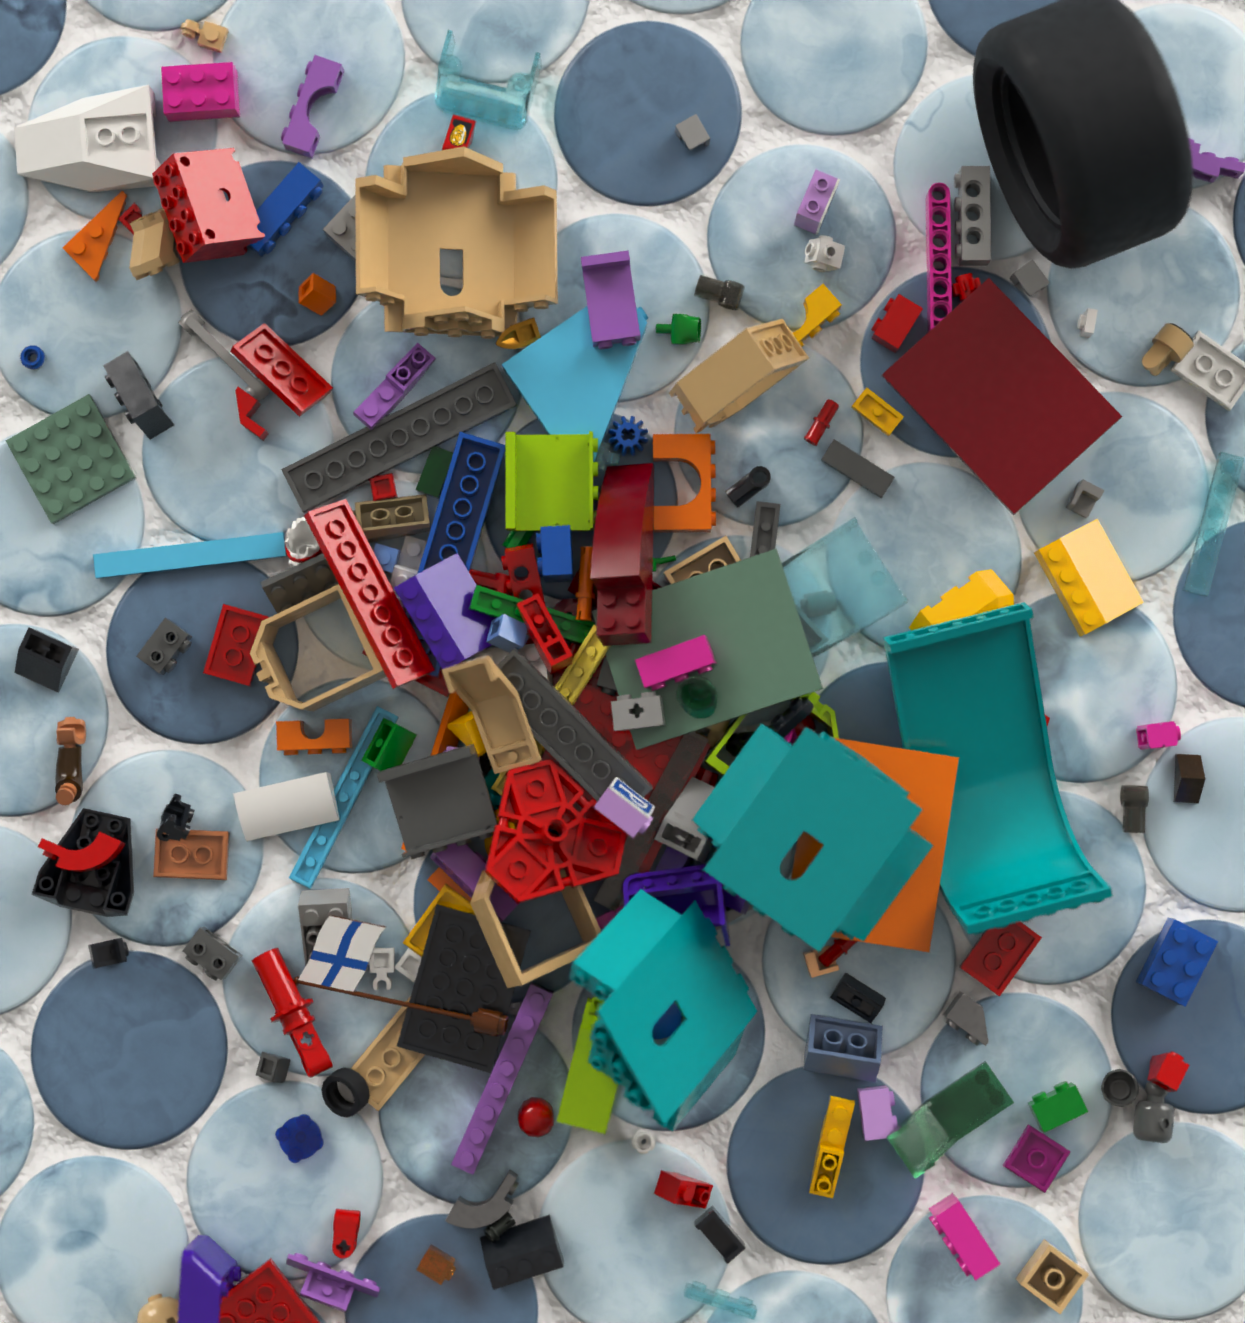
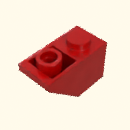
M1175 1052L1154 1055L1150 1060L1148 1080L1167 1092L1177 1091L1190 1065L1183 1061L1184 1058Z
M661 1170L654 1194L673 1204L706 1209L713 1185L679 1173Z

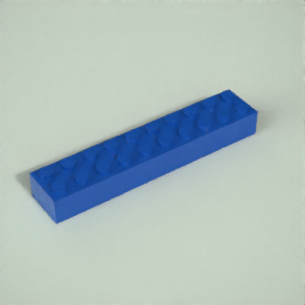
M463 432L459 433L418 573L458 553L470 572L504 459L505 445ZM406 610L405 614L435 670L428 675L438 678L441 667Z

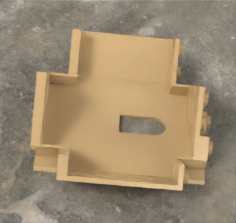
M466 147L403 157L401 166H383L384 178L377 175L355 178L356 294L366 297L367 301H379L380 305L384 306L385 332L414 333L416 336L448 334V337H462V335L481 336L483 339H493L495 336L499 337L510 325L517 323V312H526L530 307L548 309L549 305L558 304L556 190L545 185L516 190L515 173L503 172V163ZM440 249L462 250L463 287L462 291L456 296L447 295L441 289Z

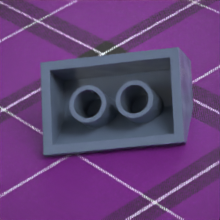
M811 1014L803 1070L876 1082L881 1065L883 1026Z

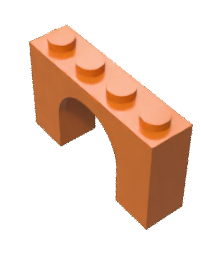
M653 434V462L678 461L689 464L696 470L701 482L700 491L691 502L680 506H654V533L711 532L712 526H716V512H711V502H716V488H711V478L716 476L715 464H711V455H715V440H711V434Z

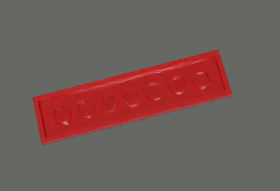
M347 499L307 512L304 517L392 688L395 689L435 671Z

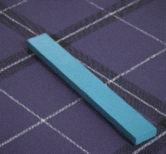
M281 532L93 554L95 578L100 579L287 557L285 534Z
M378 706L334 789L340 820L315 826L289 876L291 880L309 889L312 888L373 769L372 766L361 760L383 717L394 723L399 718Z

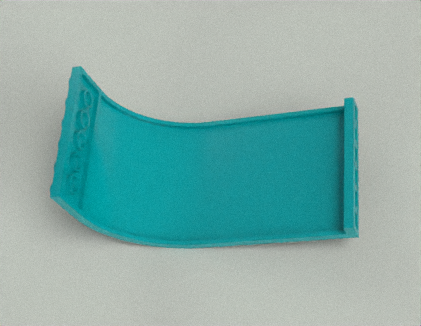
M1025 602L883 638L903 749L959 757L939 888L948 907L968 935L981 934L985 930L992 928H1005L1009 924L1019 921L1028 922L1034 917L1054 915L1057 911L1077 909L1081 905L1091 902L1100 903L1106 898L1113 897L1111 887L1095 871L1084 856L1073 834L1061 800L1052 762L1030 619L1034 618L1033 610Z

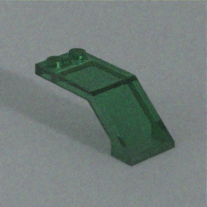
M984 1061L921 1104L887 1136V1139L914 1178H917L935 1166V1162L959 1139L1006 1109L1014 1101L988 1063Z

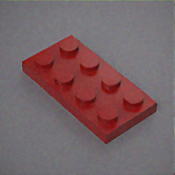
M265 323L231 348L230 352L299 417L331 393L333 389L323 377Z

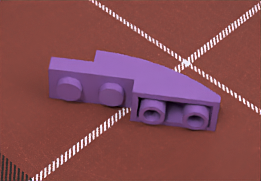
M1189 138L1193 177L1213 183L1219 175L1238 179L1244 173L1245 163L1239 162V159L1234 157L1219 158L1211 152H1202L1200 154L1201 144L1194 143V140Z
M417 343L386 375L385 380L357 407L353 415L372 430L405 398L436 358Z

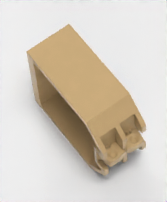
M783 319L752 326L743 330L680 379L669 394L671 397L677 395V398L684 406L681 412L683 415L690 414L691 419L696 425L693 430L695 433H698L707 426L709 428L715 427L741 411L806 362L809 357Z
M339 584L263 620L250 652L254 664L260 663L262 668L261 671L256 673L259 681L269 683V685L265 686L269 698L301 710H318L386 677ZM342 599L373 670L309 701L301 702L297 700L292 685L273 646L279 628L334 601Z
M485 870L481 871L470 904L507 988L524 985L576 960L601 933L582 886L571 888V886L565 887L561 892L583 942L521 971L489 899L495 882L485 873ZM565 870L559 871L561 878L567 877Z

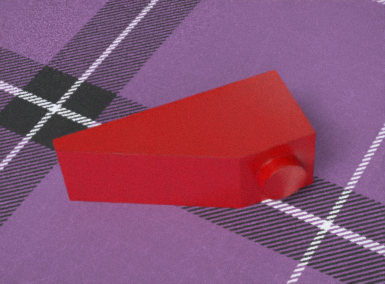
M539 593L517 603V608L550 675L571 665L573 654Z

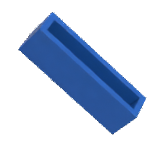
M300 162L296 164L256 210L260 220L257 228L260 232L264 233L265 237L261 241L248 246L261 257L265 253L269 254L276 246L275 241L280 236H285L292 227L290 224L296 217L298 219L302 217L310 201H315L323 191L322 188L324 186L321 180Z

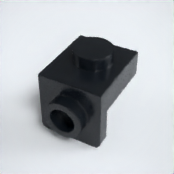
M122 938L88 945L93 969L127 962L126 956L129 955L127 943L123 942Z

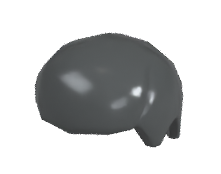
M1116 1069L1105 1075L1101 1091L1105 1100L1111 1105L1124 1107L1132 1104L1137 1098L1139 1085L1136 1077L1129 1071Z

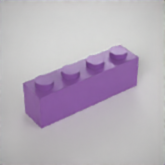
M456 843L447 845L448 849L433 852L430 858L472 898L481 871L485 870L486 867L485 858L478 852L474 853L468 847L469 844L457 846ZM496 883L494 884L489 899L498 920L502 922L519 904Z

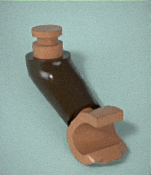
M65 717V720L58 722L56 730L57 744L64 746L58 748L55 792L57 802L65 806L77 801L83 791L81 746L76 745L85 743L86 724L84 720L76 719L75 717Z

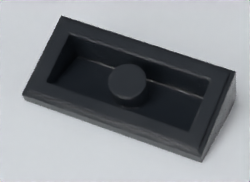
M848 973L842 976L830 996L831 999L869 1023H872L881 1011L886 1000L883 995Z

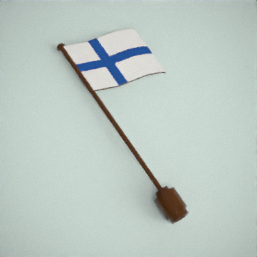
M330 915L319 931L309 962L302 974L293 980L296 986L302 984L471 1021V1026L474 1027V1032L486 1035L504 1036L508 1027L509 1017L503 1015V1012L479 1008L478 1012H473V1015L469 1016L355 991L368 968L376 942L386 926Z

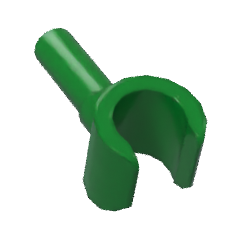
M675 555L653 558V572H656V564L676 561Z

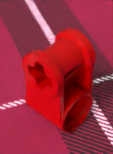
M335 1210L332 1250L338 1258H348L356 1249L361 1211ZM343 1240H346V1244L350 1245L346 1251H343V1247L339 1246Z

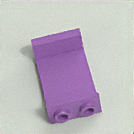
M629 250L581 257L593 347L598 346V349H609L613 347L612 344L622 343V346L637 344L636 341L641 340V334L639 331Z

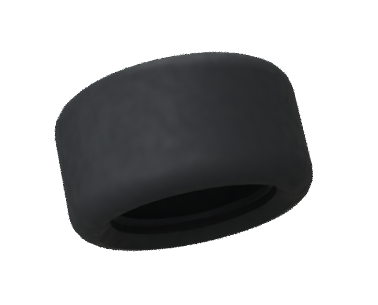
M1059 0L1000 23L984 35L978 44L973 64V90L980 129L992 168L1008 206L1020 228L1037 251L1055 265L1070 269L1080 268L1161 237L1176 228L1188 210L1192 193L1193 164L1190 140L1182 107L1170 73L1156 44L1139 18L1120 0Z

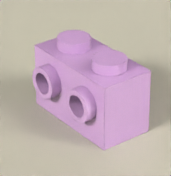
M886 1085L857 1088L862 1133L865 1141L895 1137L894 1131L898 1130L896 1115L892 1116L891 1106H895L893 1091H889Z

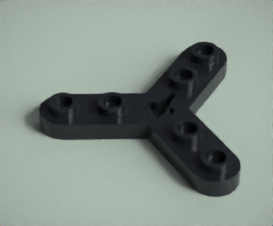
M807 697L795 698L784 713L778 714L772 719L768 728L784 738L811 713L814 707L813 703ZM755 731L733 733L726 742V750L732 756L737 757Z

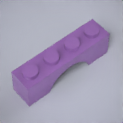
M314 55L313 61L308 62L305 70L306 80L300 84L297 92L299 99L297 104L292 106L289 113V119H291L289 126L283 129L281 141H283L282 143L286 150L311 159L313 158L320 135L310 123V110L314 102L321 96L337 93L344 74L342 64Z

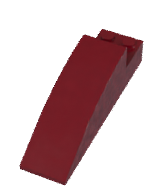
M654 463L607 466L596 513L591 563V580L598 590L596 636L603 646L651 643Z

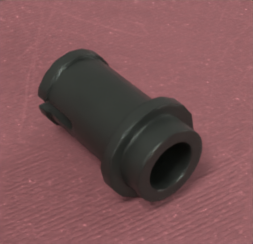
M506 1212L500 1219L491 1225H487L483 1230L491 1242L494 1240L498 1241L500 1235L516 1224L514 1219L511 1220L512 1216L510 1213Z

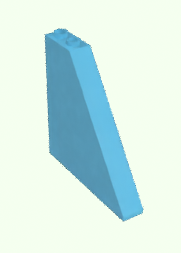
M586 306L502 364L503 370L548 435L589 434V431H593V438H598V452H593V462H596L647 328L646 320L648 316L642 307H636L641 340L636 341L637 344L622 346V343L612 344L613 347L609 349H598V346L593 347L588 307Z

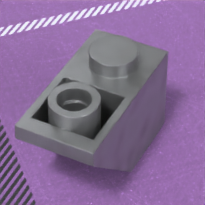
M960 991L943 1014L948 1018L946 1023L956 1031L959 1028L968 1033L966 1038L975 1045L981 1042L986 1046L988 1044V1035L983 1007Z

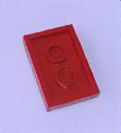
M223 604L203 673L251 686L257 665L254 664L250 652L261 622L269 618V616Z
M1020 921L1011 923L1005 928L985 930L959 967L1000 997L1042 937Z

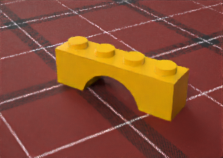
M821 284L804 300L806 320L800 329L793 332L801 347L804 346L803 341L810 336L812 339L822 331L821 325L826 321L829 323L833 322L840 315L839 310L842 304L824 284Z

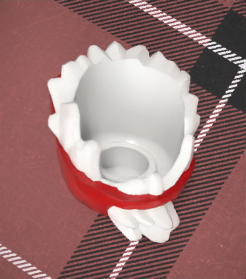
M302 517L293 521L292 527L287 530V539L285 540V550L291 568L323 553L306 519Z

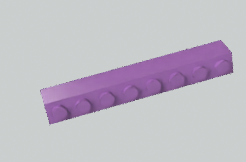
M533 982L530 984L451 1163L452 1166L472 1175L474 1174L554 991Z

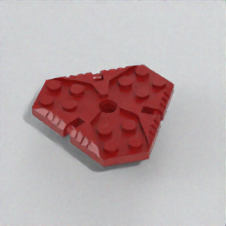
M552 759L508 770L497 814L499 822L494 827L485 873L518 904L561 892L568 886L575 888L619 874L627 833L595 809L594 806L597 802L593 798L589 801L584 797L585 790ZM575 802L583 808L580 812L572 806ZM508 822L515 823V829L509 828ZM548 828L557 830L559 837H552L548 833ZM565 870L567 877L561 878L559 871Z

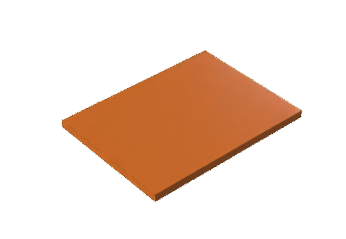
M834 738L862 755L909 792L907 798L923 809L910 828L934 845L867 938L862 941L854 937L853 941L929 952L959 757ZM805 831L796 841L790 880L800 878L824 846V844ZM834 931L831 935L834 938L851 940L841 931L840 933Z

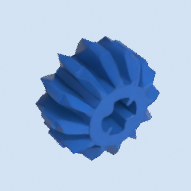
M622 416V425L614 421L613 426L617 430L609 429L608 434L615 437L608 439L609 444L617 443L613 448L614 452L622 448L621 455L625 457L627 450H630V454L633 457L635 456V447L642 452L644 448L640 443H648V439L643 437V435L648 433V429H640L643 426L642 420L635 425L634 416H631L630 423H626L625 416ZM626 432L627 434H629L630 432H632L633 440H623V433Z

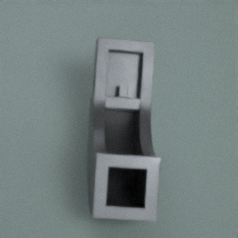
M509 1170L496 1193L485 1201L472 1202L459 1196L445 1221L461 1228H479L494 1223L505 1215L513 1204L514 1200L506 1195L512 1196L519 1184L516 1181L518 1174Z

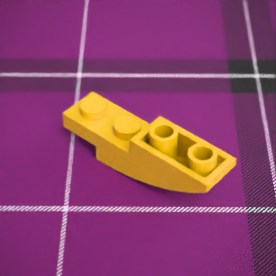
M830 1096L818 1142L809 1189L810 1194L828 1198L834 1197L844 1156L846 1138L855 1106V1101Z

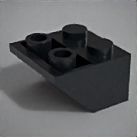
M28 627L18 649L14 673L56 692H60L79 649L39 630Z

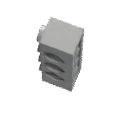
M961 166L958 174L954 176V187L958 188V197H955L954 210L958 212L959 221H955V235H959V244L955 245V258H959V266H988L991 261L990 166ZM966 189H975L978 196L970 197ZM972 211L977 214L978 219L972 221L968 219L966 213ZM967 236H976L978 239V243H969L967 241Z

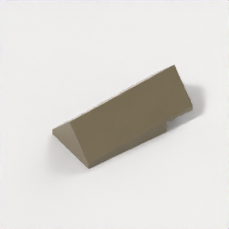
M426 494L355 502L353 513L369 543L430 532Z

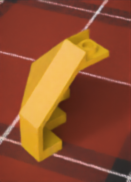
M992 569L976 571L968 577L970 581L961 588L955 586L940 596L942 601L932 608L927 605L920 610L909 626V629L915 630L1014 605V596Z

